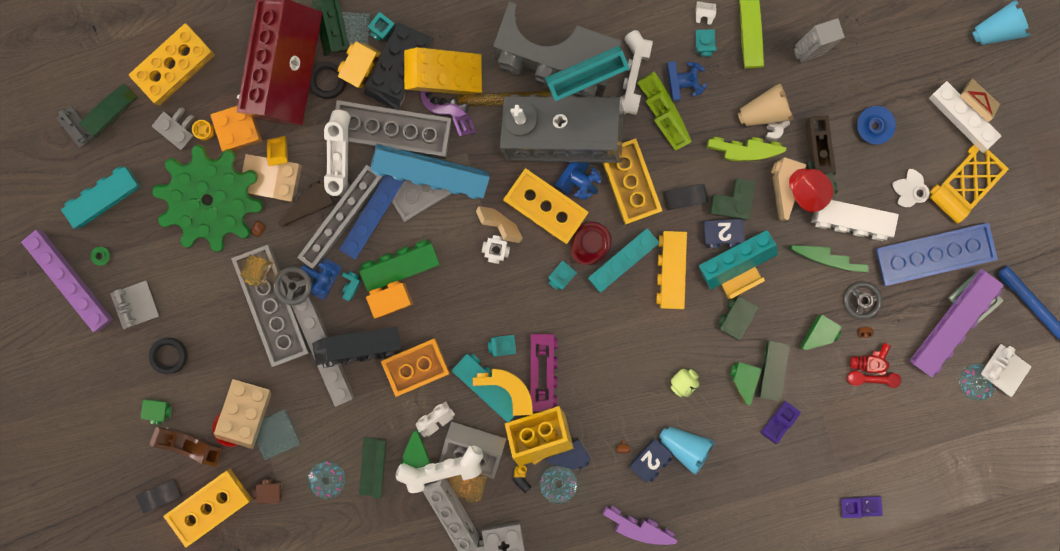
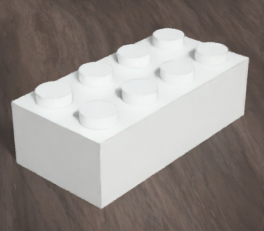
M831 200L823 210L813 212L811 223L816 224L815 227L821 229L833 227L836 232L846 233L852 231L854 236L864 237L871 235L873 240L887 241L888 238H892L895 235L899 214Z

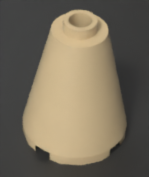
M781 83L741 107V112L738 113L741 124L745 123L746 126L784 122L794 119Z

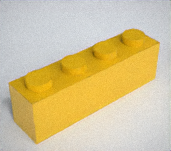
M663 231L658 239V246L662 247V254H658V266H661V274H657V285H660V293H657L656 303L660 304V308L684 309L687 232Z

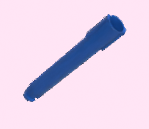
M1008 265L999 271L998 276L1060 340V322L1028 289Z

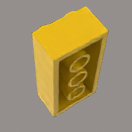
M418 47L404 50L405 90L463 95L482 93V54Z
M637 139L624 142L622 144L621 163L602 164L623 222L627 225L660 213L662 208Z

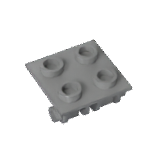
M147 280L110 293L123 330L159 317Z

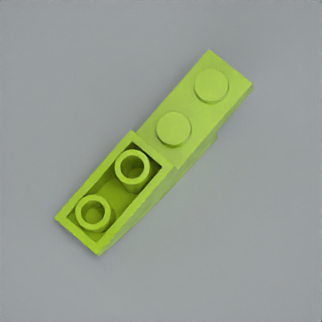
M719 137L709 139L706 145L707 149L724 152L723 160L738 162L768 159L785 152L787 148L782 147V143L771 141L768 144L764 143L763 139L752 137V140H747L745 146H743L742 142L738 141L724 142V139Z

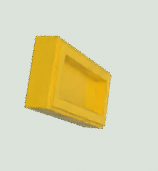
M286 136L267 140V163L269 167L288 163Z

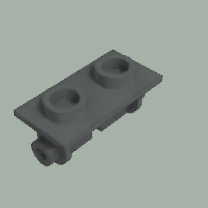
M72 106L67 110L62 109L58 112L59 116L56 119L79 148L94 138L79 124L82 119Z

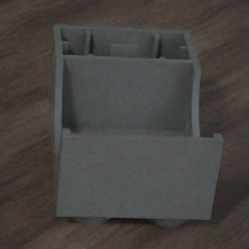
M509 1L493 49L495 59H498L497 63H499L498 68L500 70L520 76L522 68L535 72V82L548 87L545 80L546 77L616 46L620 47L622 41L577 25L572 35L558 45L539 46L533 44L520 33L516 25L517 17H515L517 4ZM608 79L572 95L578 97H594L595 94L603 96Z

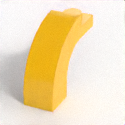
M492 368V376H489L488 373H477V377H473V386L498 385L506 389L512 398L513 416L533 415L532 399L529 390L524 382L513 373L503 369Z

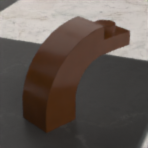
M156 426L149 443L152 447L174 451L188 456L201 464L215 467L222 452L221 447L207 440L169 427L166 429Z

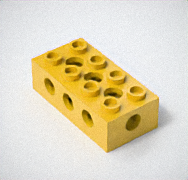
M185 23L138 65L129 76L154 104L160 106L209 62L215 54L194 30ZM190 48L189 54L184 56V50ZM175 61V66L169 69V64ZM161 74V79L155 82L156 75Z
M526 168L503 199L505 203L564 244L569 242L589 213ZM533 191L536 197L534 200L529 201L525 198V193ZM543 202H549L552 208L550 211L544 212L541 210L540 205ZM558 213H565L567 221L564 223L558 222L556 215Z
M230 468L163 517L183 545L188 547L253 499ZM221 492L227 494V501L221 498ZM206 503L209 504V505H211V507H212V511H211V512H208V511L205 509V504H206ZM190 515L196 518V523L190 521Z

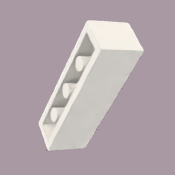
M947 81L929 98L982 153L988 150L1001 137L984 118L960 97V94Z

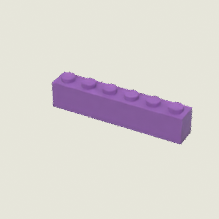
M35 230L21 241L93 332H100L114 321L44 231Z
M980 269L909 361L930 377L937 375L941 371L944 361L950 359L954 354L955 347L965 340L969 329H973L977 325V319L980 315L988 311L991 301L1001 294V288L1004 285L986 271Z

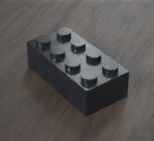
M398 22L365 83L364 94L400 110L409 90H405L404 50L417 47L431 49L433 38Z
M397 326L325 337L312 343L316 366L323 365V368L334 367L340 364V362L341 365L352 364L359 360L360 362H366L377 358V356L378 359L389 358V356L396 355V351L401 350Z

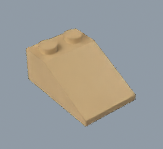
M245 155L242 173L253 170L258 175L257 181L249 186L248 194L295 203L302 165L288 162L269 167L266 157Z
M785 157L778 160L777 163L775 162L771 171L774 174L772 180L778 220L781 222L789 220L795 201L793 192L789 187L790 176L796 170L805 169L806 164Z

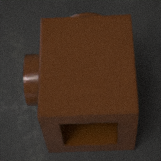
M261 479V482L257 483L256 487L253 488V499H256V504L282 502V482H273V479Z

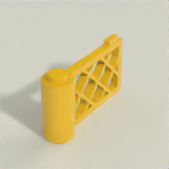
M974 144L967 151L969 155L940 186L936 184L930 190L931 195L929 198L957 224L968 216L974 206L1009 170L989 150L983 152L986 156V162H977L976 153L979 149ZM991 164H996L1001 169L998 175H990ZM965 165H973V175H964ZM977 165H986V175H977ZM953 178H960L961 189H954L949 184ZM964 178H973L974 189H965ZM977 178H987L985 189H978ZM974 191V200L970 204L965 199V192Z

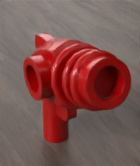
M884 343L880 352L873 351L872 355H867V358L865 355L863 357L859 356V358L858 356L851 357L850 368L866 370V373L885 375L886 370L890 367L889 362L885 359L891 345Z

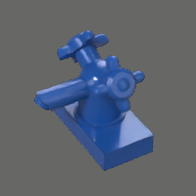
M676 61L666 64L670 95L673 102L681 100V88L692 87L695 90L691 94L692 97L703 93L707 84L705 83L701 86L698 83L697 73L699 70L704 72L705 68L699 63L688 62L687 65L692 68L687 73H677Z
M571 162L555 185L567 195L571 193L576 185L580 190H578V193H574V197L587 200L592 194L598 193V189L592 182L597 181L600 184L602 177L596 168H592L591 175L585 174V171L590 166L588 162Z
M325 258L323 263H319L320 269L318 272L306 265L301 267L310 277L314 278L311 294L324 301L343 268Z

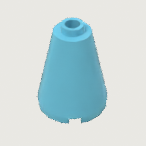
M1017 0L1012 1L975 27V31L972 33L976 43L980 42L981 45L1030 36V32L1025 31L1029 27L1021 8L1017 9L1015 6L1019 4Z
M673 427L664 428L659 436L662 439L660 443L695 475L700 471L708 458L709 449L712 450L715 441Z

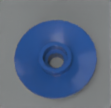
M872 106L865 109L857 121V130L860 137L870 144L885 143L893 136L896 128L892 113L881 106ZM872 123H877L878 128L876 130L872 128Z

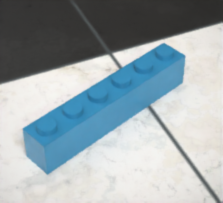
M377 143L371 161V171H374L376 175L385 176L386 174L393 176L394 179L399 181L404 179L410 180L416 185L427 184L436 190L443 188L453 194H467L472 199L484 198L490 178L488 171Z

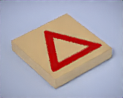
M973 78L967 83L960 95L987 122L994 118L1000 106V103Z

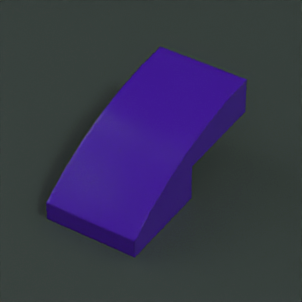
M785 401L760 433L774 444H778L801 412Z
M882 496L841 499L843 518L883 516Z

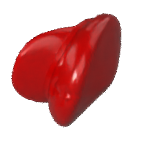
M803 168L796 170L790 176L789 187L793 192L796 202L804 210L818 212L831 202L833 185L822 171Z

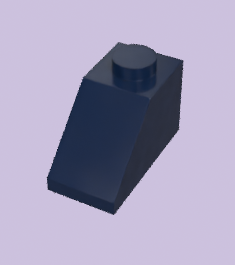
M579 438L572 441L574 449L546 457V461L550 464L571 469L579 468L580 470L589 465L588 461L591 458Z

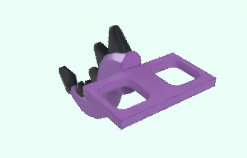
M420 91L422 103L430 112L437 115H451L453 117L459 136L477 133L470 115H467L468 103L458 105L457 98L453 97L449 103L445 98H441L438 104L437 97H433L430 100L431 93ZM466 120L469 121L472 130L469 129ZM458 121H460V123H461V125H462L463 132L461 131V129H460V127H459Z

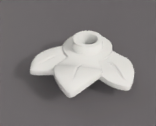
M909 169L906 179H900L892 183L895 192L900 195L898 204L903 207H911L916 202H925L930 196L929 188L924 185L923 176L916 170ZM917 190L922 191L923 194L921 197L917 196Z

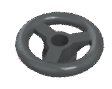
M284 268L275 277L274 292L277 298L287 305L301 304L311 293V279L301 268ZM295 272L300 274L304 280L298 278L290 279L286 274ZM281 279L287 284V297H284L280 291L279 284ZM293 282L296 284V288L294 290L291 288V284ZM306 285L304 294L300 298L293 300L294 294L301 292L303 286Z
M857 282L846 291L844 305L851 316L866 320L874 317L879 312L882 306V296L879 289L872 283ZM857 288H869L875 295L871 296L869 293H860ZM852 293L857 298L858 307L856 312L850 305ZM863 297H865L867 300L865 304H862L861 299ZM873 301H876V306L871 312L862 314L864 308L871 307Z

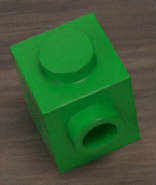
M143 399L141 419L150 420L151 424L161 425L162 422L167 421L171 417L172 406H170V401Z

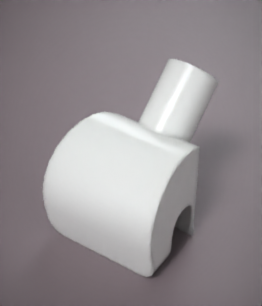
M790 122L768 123L766 130H771L773 133L768 132L765 140L768 142L778 141L783 134V129L789 126Z

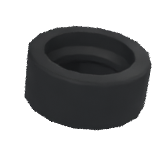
M324 61L312 68L310 88L317 96L324 99H332L343 92L346 81L339 77L338 85L332 91H323L316 83V77L322 70L331 69L339 75V66L337 64Z
M164 338L152 345L148 357L149 363L155 371L167 375L180 371L185 366L188 355L187 349L182 342L174 338ZM164 345H172L179 352V360L173 367H164L157 360L158 350Z

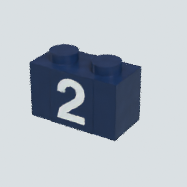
M743 219L704 221V245H709V248H720V244H728V247H735L739 243H743Z
M653 438L628 466L646 483L649 480L652 482L659 475L657 471L662 466L665 468L672 459L670 457L673 454Z

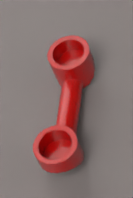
M853 370L847 374V382L853 386H860L863 383L886 384L891 388H897L901 384V377L893 372L888 373L886 376L863 375L861 372Z

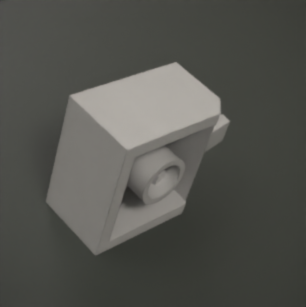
M520 521L482 528L483 540L479 541L480 545L477 548L470 550L525 551ZM502 541H505L506 544H509L507 546V549H503V547H500Z

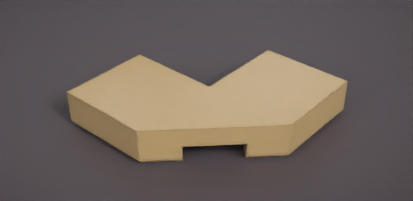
M481 206L477 208L476 213L481 224L498 227L504 241L520 243L523 239L517 225L496 209Z

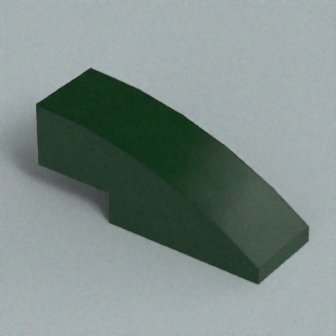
M122 84L101 101L79 124L93 137L98 138L110 124L113 125L138 96L125 84Z

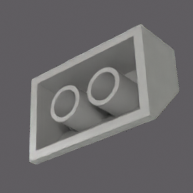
M451 422L439 462L463 457L468 447L474 445L479 447L484 455L479 463L482 469L480 475L494 479L506 438Z

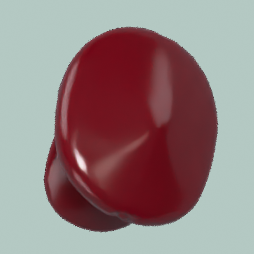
M598 222L582 224L576 230L571 241L572 258L582 265H596L600 263L611 248L612 238L609 230Z

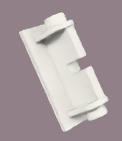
M447 402L437 405L428 415L422 416L415 425L418 432H421L424 438L426 436L429 437L439 429L436 424L438 421L444 426L453 419L455 413L449 408Z

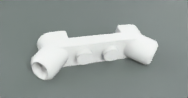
M634 30L624 38V41L634 55L633 60L629 59L628 61L630 68L628 69L630 71L629 78H625L622 89H625L626 92L625 95L620 97L625 112L624 115L627 113L637 114L641 95L634 94L640 62L641 59L649 60L653 43L651 40L643 39L640 32Z
M343 110L332 111L330 121L324 129V139L327 140V174L324 176V187L328 194L337 197H343L350 187L348 183V126L351 117L348 112Z
M473 445L468 447L463 457L447 459L436 464L431 463L425 467L414 468L403 463L399 465L396 471V480L406 484L408 492L417 493L424 491L426 483L461 474L463 481L472 479L481 474L482 469L479 463L484 455L479 447Z

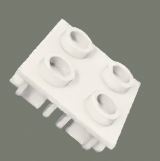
M1000 344L981 372V375L1012 397L1031 369V366L1015 355L1013 347L1008 346L1006 348Z

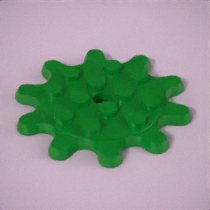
M195 145L191 150L192 160L190 163L182 164L175 158L166 160L165 169L171 174V182L167 185H155L152 189V194L155 198L163 199L168 204L167 211L159 216L158 223L164 228L171 225L180 226L183 231L180 243L185 248L192 247L198 238H205L208 240L212 251L220 252L224 248V237L226 234L234 233L241 239L248 238L251 231L244 222L245 215L248 213H259L263 209L262 201L254 199L248 194L249 186L257 181L258 175L253 170L243 173L237 172L233 166L236 154L231 149L224 150L218 159L213 160L207 156L204 146ZM205 194L212 196L213 202L211 204L203 202L202 197Z

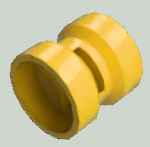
M198 120L192 126L193 135L200 140L207 141L214 136L215 130L213 125L205 120Z

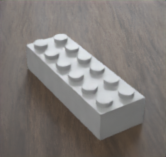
M337 100L335 110L346 111L351 117L348 126V143L376 147L377 143L421 155L447 158L452 127L451 118Z
M265 245L231 258L271 366L275 367L311 353L292 306L281 302L274 292V280L281 270L272 246ZM281 279L279 288L282 295L287 297L288 289L285 282Z

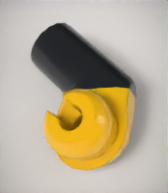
M517 465L514 469L513 481L526 493L531 488L530 484L525 480L527 467L525 465Z

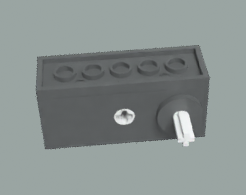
M510 95V97H504L500 149L507 161L621 163L625 113L621 99L613 95L606 96V98H598L595 95L594 97L569 95L558 101H555L552 95L548 97H540L539 95H530L529 97Z

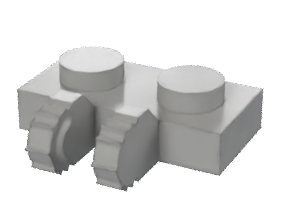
M183 107L179 108L173 117H170L163 111L152 125L155 130L181 151L194 138V135L186 130L194 120L192 114L184 120L182 125L177 122L185 112Z

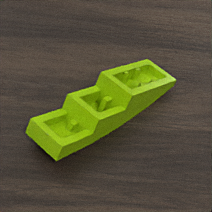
M739 0L744 68H763L759 0Z
M655 71L641 78L637 83L648 98L646 103L656 116L654 121L676 151L691 143L684 122Z

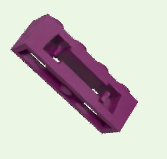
M531 334L530 395L532 411L542 412L557 407V396H554V388H557V376H554V369L558 368V357H554V350H558V338H554V334ZM536 344H539V355H546L547 345L549 346V357H547L546 388L549 389V399H545V390H539L538 400L535 401V389H538Z

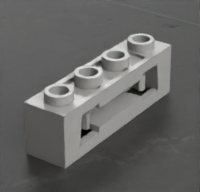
M447 478L426 483L423 493L457 550L470 551L477 548L480 535Z

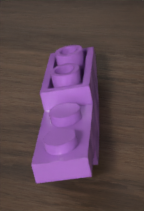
M613 505L611 508L606 506L602 512L603 515L618 523L615 527L618 533L631 539L658 545L676 544L678 541L674 537V532L667 528L665 530L658 527L659 524L650 518L648 521L642 519L638 525L637 519L630 515L628 517L621 515L622 511Z

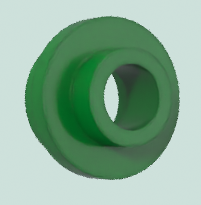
M96 247L91 252V260L95 265H106L110 260V252L105 247ZM98 253L103 254V258L101 260L97 258Z

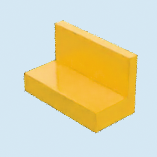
M756 267L721 284L728 299H732L764 282L765 279L760 276Z

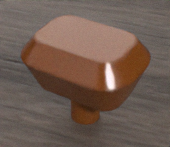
M256 221L251 229V233L256 237L261 236L265 229L264 223Z
M861 327L858 329V336L860 338L872 337L873 329L871 327Z
M622 441V445L617 446L616 452L618 454H629L631 448L629 445H625V441Z

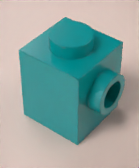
M381 12L376 15L368 26L371 31L370 35L378 42L380 39L386 42L396 27L395 23Z

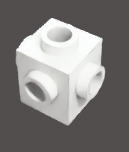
M493 235L492 239L488 238L487 242L484 241L482 253H485L484 257L488 258V262L499 264V261H504V257L508 258L510 246H507V242L502 237ZM495 246L500 248V252L497 254L492 251Z

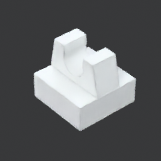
M697 1L696 22L700 23L701 18L705 16L708 18L707 24H712L716 15V4Z

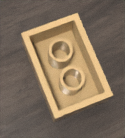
M233 379L214 432L215 437L253 449L271 398L270 390Z

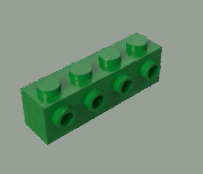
M423 239L416 242V246L410 248L405 246L398 249V252L395 254L387 253L380 256L379 260L374 262L368 260L362 263L359 272L367 292L440 265L432 241Z

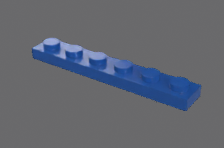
M385 174L340 247V251L355 260L357 259L406 179L399 181L394 179L393 176Z

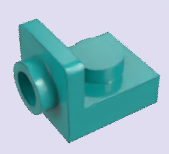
M715 29L695 30L696 54H701V57H710L712 53L717 51V47H715Z
M562 261L548 277L550 279L549 284L555 290L559 288L563 290L577 272Z
M349 271L348 274L343 272L341 275L351 281L350 284L346 283L344 286L342 298L351 302L362 281L358 280L359 275Z
M514 335L491 337V341L488 342L489 353H493V357L516 354Z

